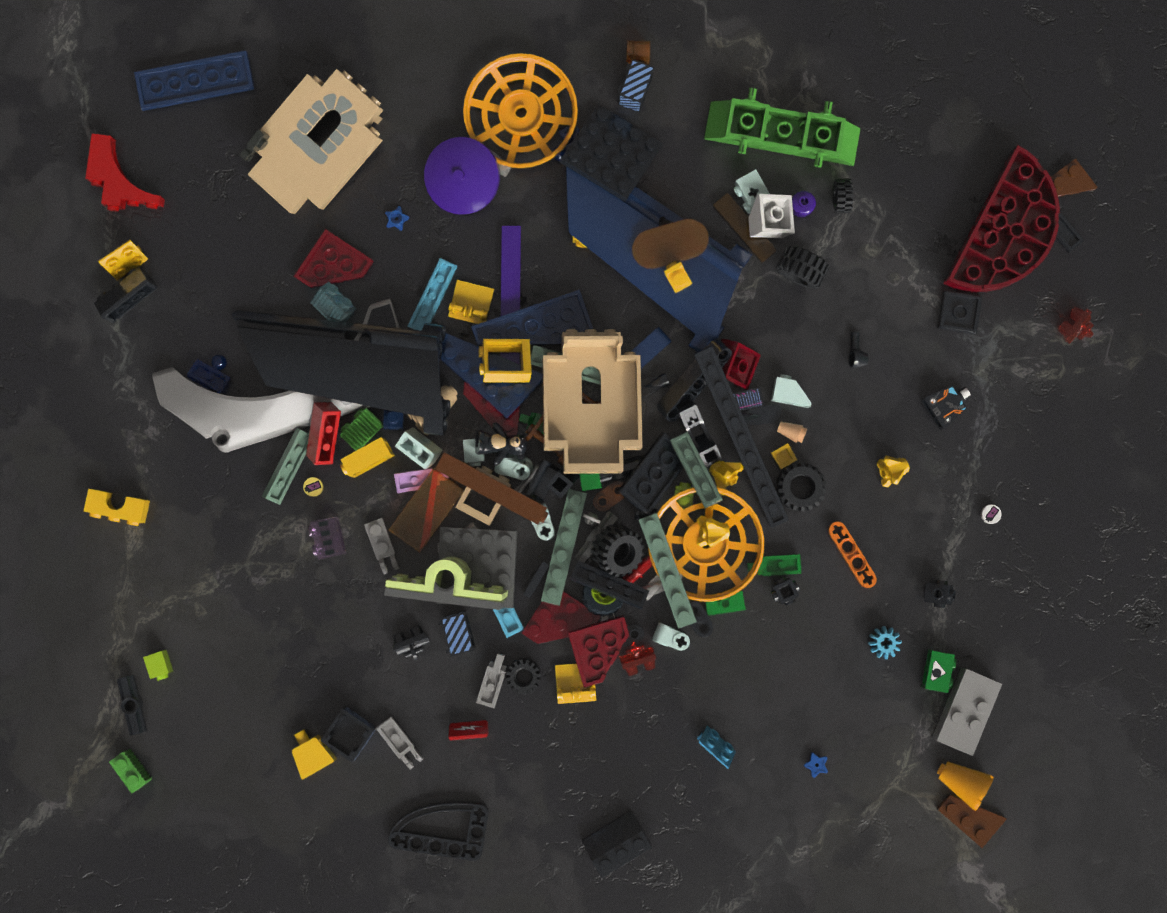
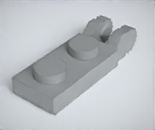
M383 518L364 524L383 574L388 573V567L385 564L384 558L389 556L395 570L399 569L395 556L396 552Z
M392 715L376 727V730L399 759L401 758L409 769H412L414 766L412 761L405 755L407 752L411 751L419 762L423 760L422 755Z

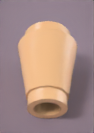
M782 421L777 430L778 433H781L795 443H802L807 431L803 425L784 423Z

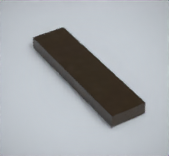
M728 193L713 204L716 211L761 263L777 251L767 238L750 237L749 217Z

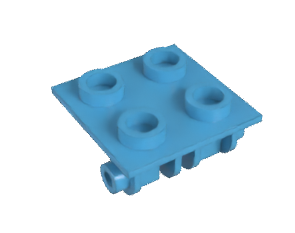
M706 726L704 732L697 737L698 743L728 769L736 751L730 743L725 742L719 736L716 730Z

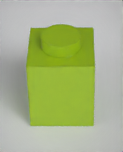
M167 650L143 657L150 679L156 677L157 681L168 678V673L173 672Z

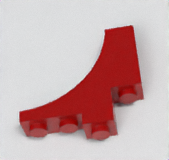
M92 134L85 179L91 182L93 186L103 187L101 204L107 207V210L119 212V209L125 210L126 202L127 205L138 207L139 204H144L147 208L157 209L158 206L164 207V198L137 188L127 179L117 159L116 140L108 135Z

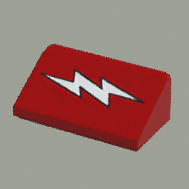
M487 720L451 723L449 725L450 741L485 738L489 734Z

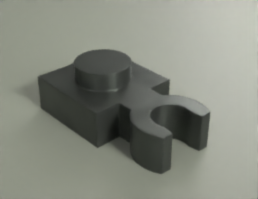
M258 129L247 143L248 146L239 156L249 162L256 151L258 152L266 147L270 136Z

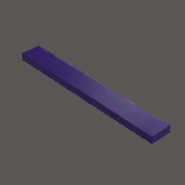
M502 226L501 316L520 310L521 226ZM500 352L501 357L520 364V352Z

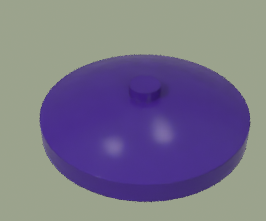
M455 137L440 143L431 152L425 165L424 181L429 196L440 208L453 214H471L486 207L496 195L500 182V170L494 154L486 145L472 138Z

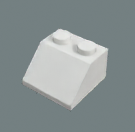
M758 194L748 218L750 237L784 238L794 234L792 195Z

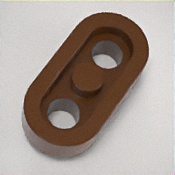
M615 481L599 492L593 499L594 507L598 511L604 512L624 499V496L616 494L614 491L616 487H621L623 482ZM601 498L606 499V505H600L599 500Z

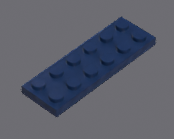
M247 51L134 72L142 111L255 89Z

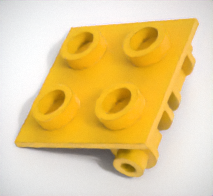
M129 240L98 262L116 280H119L130 270L142 265L148 258L139 245L136 246Z
M457 280L452 302L449 305L448 317L475 324L486 322L494 289Z
M577 663L555 665L558 704L596 701L595 685L583 687Z

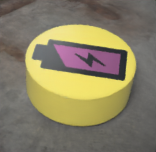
M315 477L308 478L303 485L304 492L312 497L320 495L323 491L322 481Z

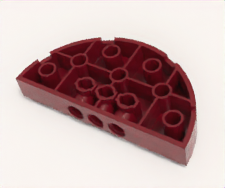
M1017 145L1011 151L943 284L969 292H987L1002 289L1026 277L1042 263L1051 250L1059 228L1060 207L1057 191L1047 170L1043 169L1035 156L1021 146Z

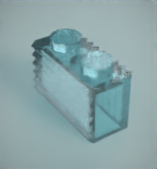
M330 282L321 286L310 301V304H313L327 320L347 322L356 310L352 302L345 298L338 291V288Z

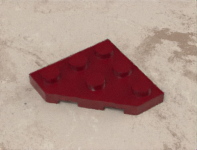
M325 229L294 277L308 287L314 288L363 278L374 261Z
M465 382L463 394L487 423L492 427V424L497 422L508 437L516 435L518 433L520 405L506 419Z
M563 591L560 606L541 602L522 634L537 644L568 638V631L598 623L601 617L589 612L584 604Z
M623 615L568 631L584 688L603 682L610 666L613 665L623 643L626 642L629 632Z

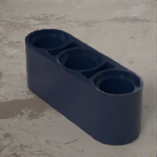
M658 327L631 352L640 355L642 369L672 340Z

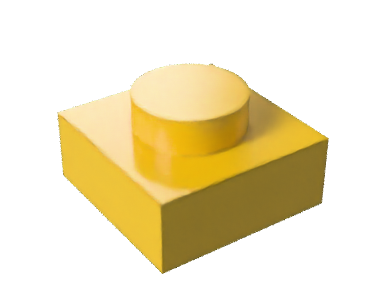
M788 443L771 453L780 470L797 460Z

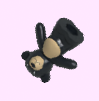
M495 422L492 424V427L497 434H489L482 430L476 432L475 453L482 455L498 452V455L493 460L494 465H499L507 453L517 456L519 460L524 459L527 441L523 431L508 437L503 428Z

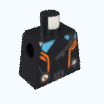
M951 386L924 397L921 401L938 428L942 430L948 427L967 409L963 401L971 397V394L966 387L956 392L955 388Z

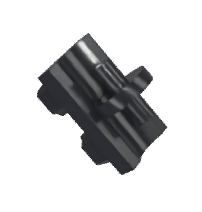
M420 626L410 629L412 638L407 640L404 633L394 635L393 650L396 651L397 655L404 653L406 658L413 656L414 660H418V653L424 651L423 645L430 643L429 637Z

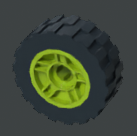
M586 586L583 588V604L588 608L589 612L596 616H611V614H615L622 607V601L607 595L602 597L600 592Z

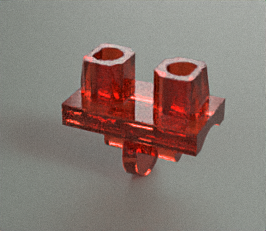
M1075 307L1070 314V318L1076 321L1072 326L1064 321L1059 326L1058 331L1065 336L1067 343L1070 344L1076 336L1082 340L1085 336L1091 338L1094 335L1091 331L1094 325L1089 322L1092 311L1089 309L1083 311Z
M635 642L631 643L633 648L626 650L627 655L620 657L623 670L625 669L629 676L637 674V665L643 663L646 670L655 668L656 655L653 647L646 649L644 645L636 647Z

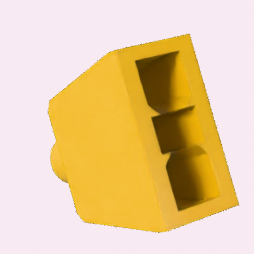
M305 730L294 735L299 746L292 749V754L302 780L337 760V757L330 748L320 741L321 737L319 735L309 739Z

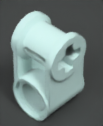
M507 453L501 463L497 466L495 465L494 471L500 475L526 480L533 469V462L527 457L519 460L517 456Z
M548 514L544 523L540 522L537 525L532 522L540 539L547 541L554 537L555 529L550 514ZM543 527L551 529L548 537L541 535Z
M658 622L652 641L681 651L688 648L690 640L685 633ZM683 636L686 644H682L679 647L676 639H680Z

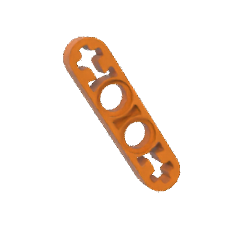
M841 522L831 523L828 527V533L858 583L864 588L873 587L877 582L876 575L848 529ZM835 525L837 527L841 526L840 533L842 536L847 535V538L841 539L839 543L837 539H840L839 535L832 532ZM845 541L852 543V550L850 552H845L842 549V544ZM856 557L862 560V566L858 569L852 565V561ZM867 568L868 570L864 572L867 576L872 577L870 579L871 583H863L865 577L862 573L858 575L857 572H860Z

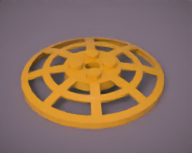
M520 53L500 57L487 64L478 72L468 87L464 99L463 113L465 126L470 138L481 143L491 138L498 146L509 150L506 161L495 156L498 164L512 168H529L551 160L568 144L577 123L578 107L574 88L560 68L542 57ZM511 62H528L526 73L512 74L504 78L497 69L499 66ZM535 63L551 70L561 81L552 88L545 80L533 75ZM491 73L496 83L488 90L484 101L472 98L479 83L487 74ZM514 80H524L523 89L514 91L510 90L507 83ZM532 81L541 85L547 92L540 97L531 92ZM501 88L505 97L500 102V105L490 103L493 94ZM564 88L569 92L571 99L572 118L561 117V106L557 94ZM551 98L555 105V116L544 114L543 104ZM471 106L482 109V122L486 131L478 136L474 134L471 125ZM520 108L527 111L526 115L522 118L516 116V111ZM488 111L498 113L501 123L490 128ZM542 122L552 123L553 126L550 132L542 138L537 131ZM559 125L570 126L563 142L552 152L546 143L554 136ZM503 130L512 134L511 145L501 141L496 134ZM531 134L536 142L530 146L518 147L521 136ZM540 148L545 155L542 159L533 162L514 163L517 152H530Z
M694 487L681 491L671 497L657 513L660 520L664 512L671 506L678 514L671 522L665 536L679 573L687 579L698 582L697 594L686 591L688 599L712 602L735 595L751 582L762 562L764 535L757 515L744 499L724 488L716 487L719 493L731 497L744 507L735 515L727 508L718 504L705 509L702 503H698L683 509L677 500L691 493H696ZM698 509H705L706 518L713 517V509L724 513L730 518L725 522L728 524L729 529L733 525L737 526L741 542L729 541L728 538L720 541L713 547H700L697 545V538L700 537L699 529L701 526L694 522L688 513ZM748 514L751 516L757 530L758 545L746 543L745 530L740 520ZM682 519L689 528L684 536H673L676 525ZM672 543L683 544L685 555L678 561L673 554ZM728 549L740 550L736 561L730 566L724 559ZM649 550L651 563L653 565L655 572L659 576L651 552ZM745 552H757L752 569L741 580L735 573V570L742 563ZM691 560L695 564L700 565L699 576L689 573L682 567ZM718 563L725 571L719 575L707 577L708 566ZM729 576L736 585L722 593L705 595L706 583L718 582Z

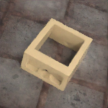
M485 466L476 468V470L511 488L512 485L509 484L510 480L502 475H499V477L492 475L493 470ZM466 487L455 508L491 526L501 505L496 503L490 515L487 516L464 503L471 491L469 487Z

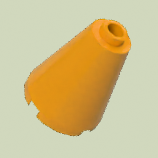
M947 762L946 765L942 763L937 771V774L940 775L938 779L975 811L982 803V799L987 794L994 780V776L951 762Z

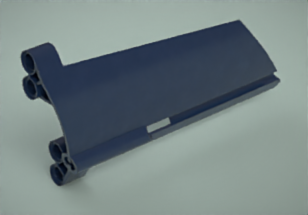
M571 144L566 145V151ZM566 166L569 233L694 332L696 335L689 344L690 348L698 352L703 350L712 340L717 339L725 328L721 323L740 273L751 258L752 253L739 244H736L729 251L637 187L634 188L626 202ZM662 216L683 230V237L681 239H677L659 226V219ZM675 261L677 264L679 262L682 263L692 282V285L678 293L674 292L664 274V271L667 270L666 266Z

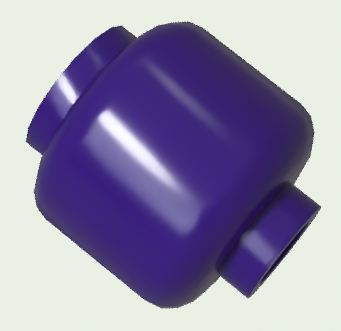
M808 191L797 192L792 197L793 214L797 217L809 216L816 206L815 197Z

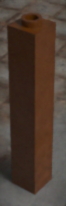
M445 452L435 470L537 525L540 522L544 523L549 514L546 512L547 507Z

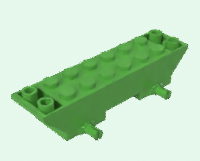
M749 88L748 99L732 98V100L713 101L710 104L704 140L738 145V153L740 154L741 152L746 154V149L749 147L815 159V167H822L823 161L854 166L860 128L847 122L846 118L836 117L831 114L833 102L825 101L824 111L821 113H801L773 108L768 104L760 103L755 100L757 89Z

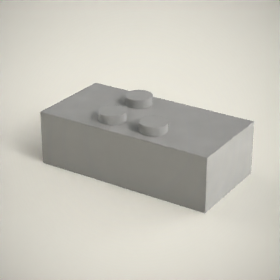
M961 667L932 738L973 756L1002 684Z

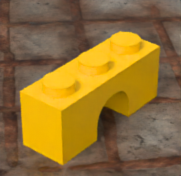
M88 489L84 512L90 513V517L101 518V515L108 516V520L120 522V519L127 520V524L134 526L146 522L149 500L126 497L123 507L117 510L111 503L113 493Z

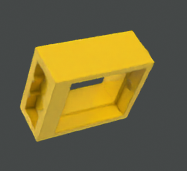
M483 339L482 346H479V358H482V363L479 364V374L483 375V382H530L532 374L530 339ZM488 352H520L521 371H489Z
M380 437L340 459L343 463L340 467L345 475L355 478L395 455L387 440Z

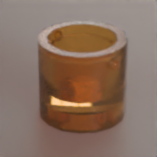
M627 40L626 65L627 63L631 64L632 59L649 65L650 41Z

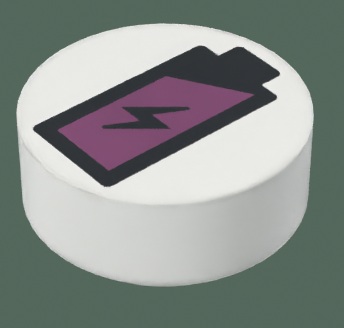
M986 505L981 510V518L988 524L997 523L1001 518V510L996 505Z

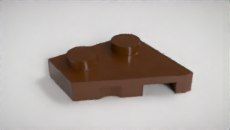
M1076 159L1051 176L1058 197L1094 191L1098 188Z

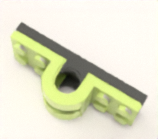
M451 556L434 562L426 569L425 577L415 576V578H408L406 574L392 576V578L386 580L384 596L501 610L507 605L506 597L508 596V590H503L502 586L492 585L489 588H485L484 584L480 583L470 585L472 570H470L465 561ZM444 570H449L453 573L455 579L453 585L446 584L442 579Z

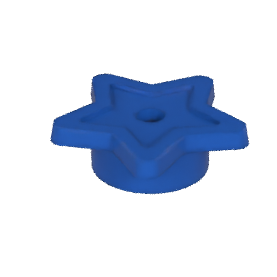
M400 206L392 212H385L389 219L387 228L396 227L402 231L403 223L410 218L402 214Z
M811 753V758L804 764V767L811 770L813 778L819 773H828L825 766L827 756L818 757L815 753Z

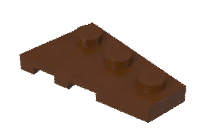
M950 794L937 807L939 812L981 848L986 845L1007 820V818L984 808L978 807L975 811L962 799Z

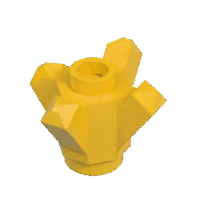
M886 455L884 459H879L877 462L879 473L883 478L881 485L884 487H889L892 483L897 485L903 475L909 472V464L905 458H893Z
M718 461L711 465L709 471L714 476L717 487L726 489L727 486L737 483V474L739 471L742 472L744 466L741 463Z
M700 516L697 519L698 525L701 526L699 529L700 537L697 538V545L700 547L706 545L713 547L720 541L729 538L730 530L727 523L724 524L704 516Z

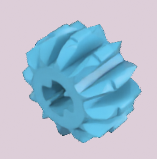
M882 626L881 632L877 628L874 629L877 635H869L870 638L874 639V641L868 642V645H874L870 651L872 653L877 651L876 657L878 658L883 654V658L888 659V653L895 657L893 650L900 651L896 644L902 643L901 640H895L899 637V633L893 634L894 629L890 627L887 631L885 626ZM884 638L889 641V644H886L885 647L881 645Z

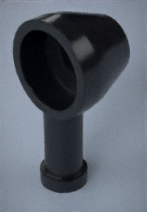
M851 332L852 349L849 353L850 368H859L868 364L869 357L867 353L859 350L860 332Z

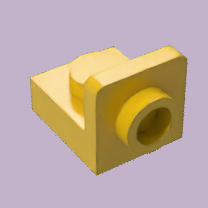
M675 261L666 266L667 270L664 271V274L675 293L692 285L681 262L677 264Z

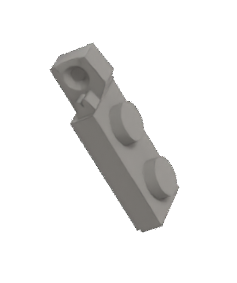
M498 653L495 662L490 661L487 666L476 703L495 708L507 666L502 665L505 657L504 654Z

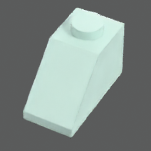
M780 375V377L775 378L771 401L805 408L811 407L810 400L796 380H791L792 377L788 375Z

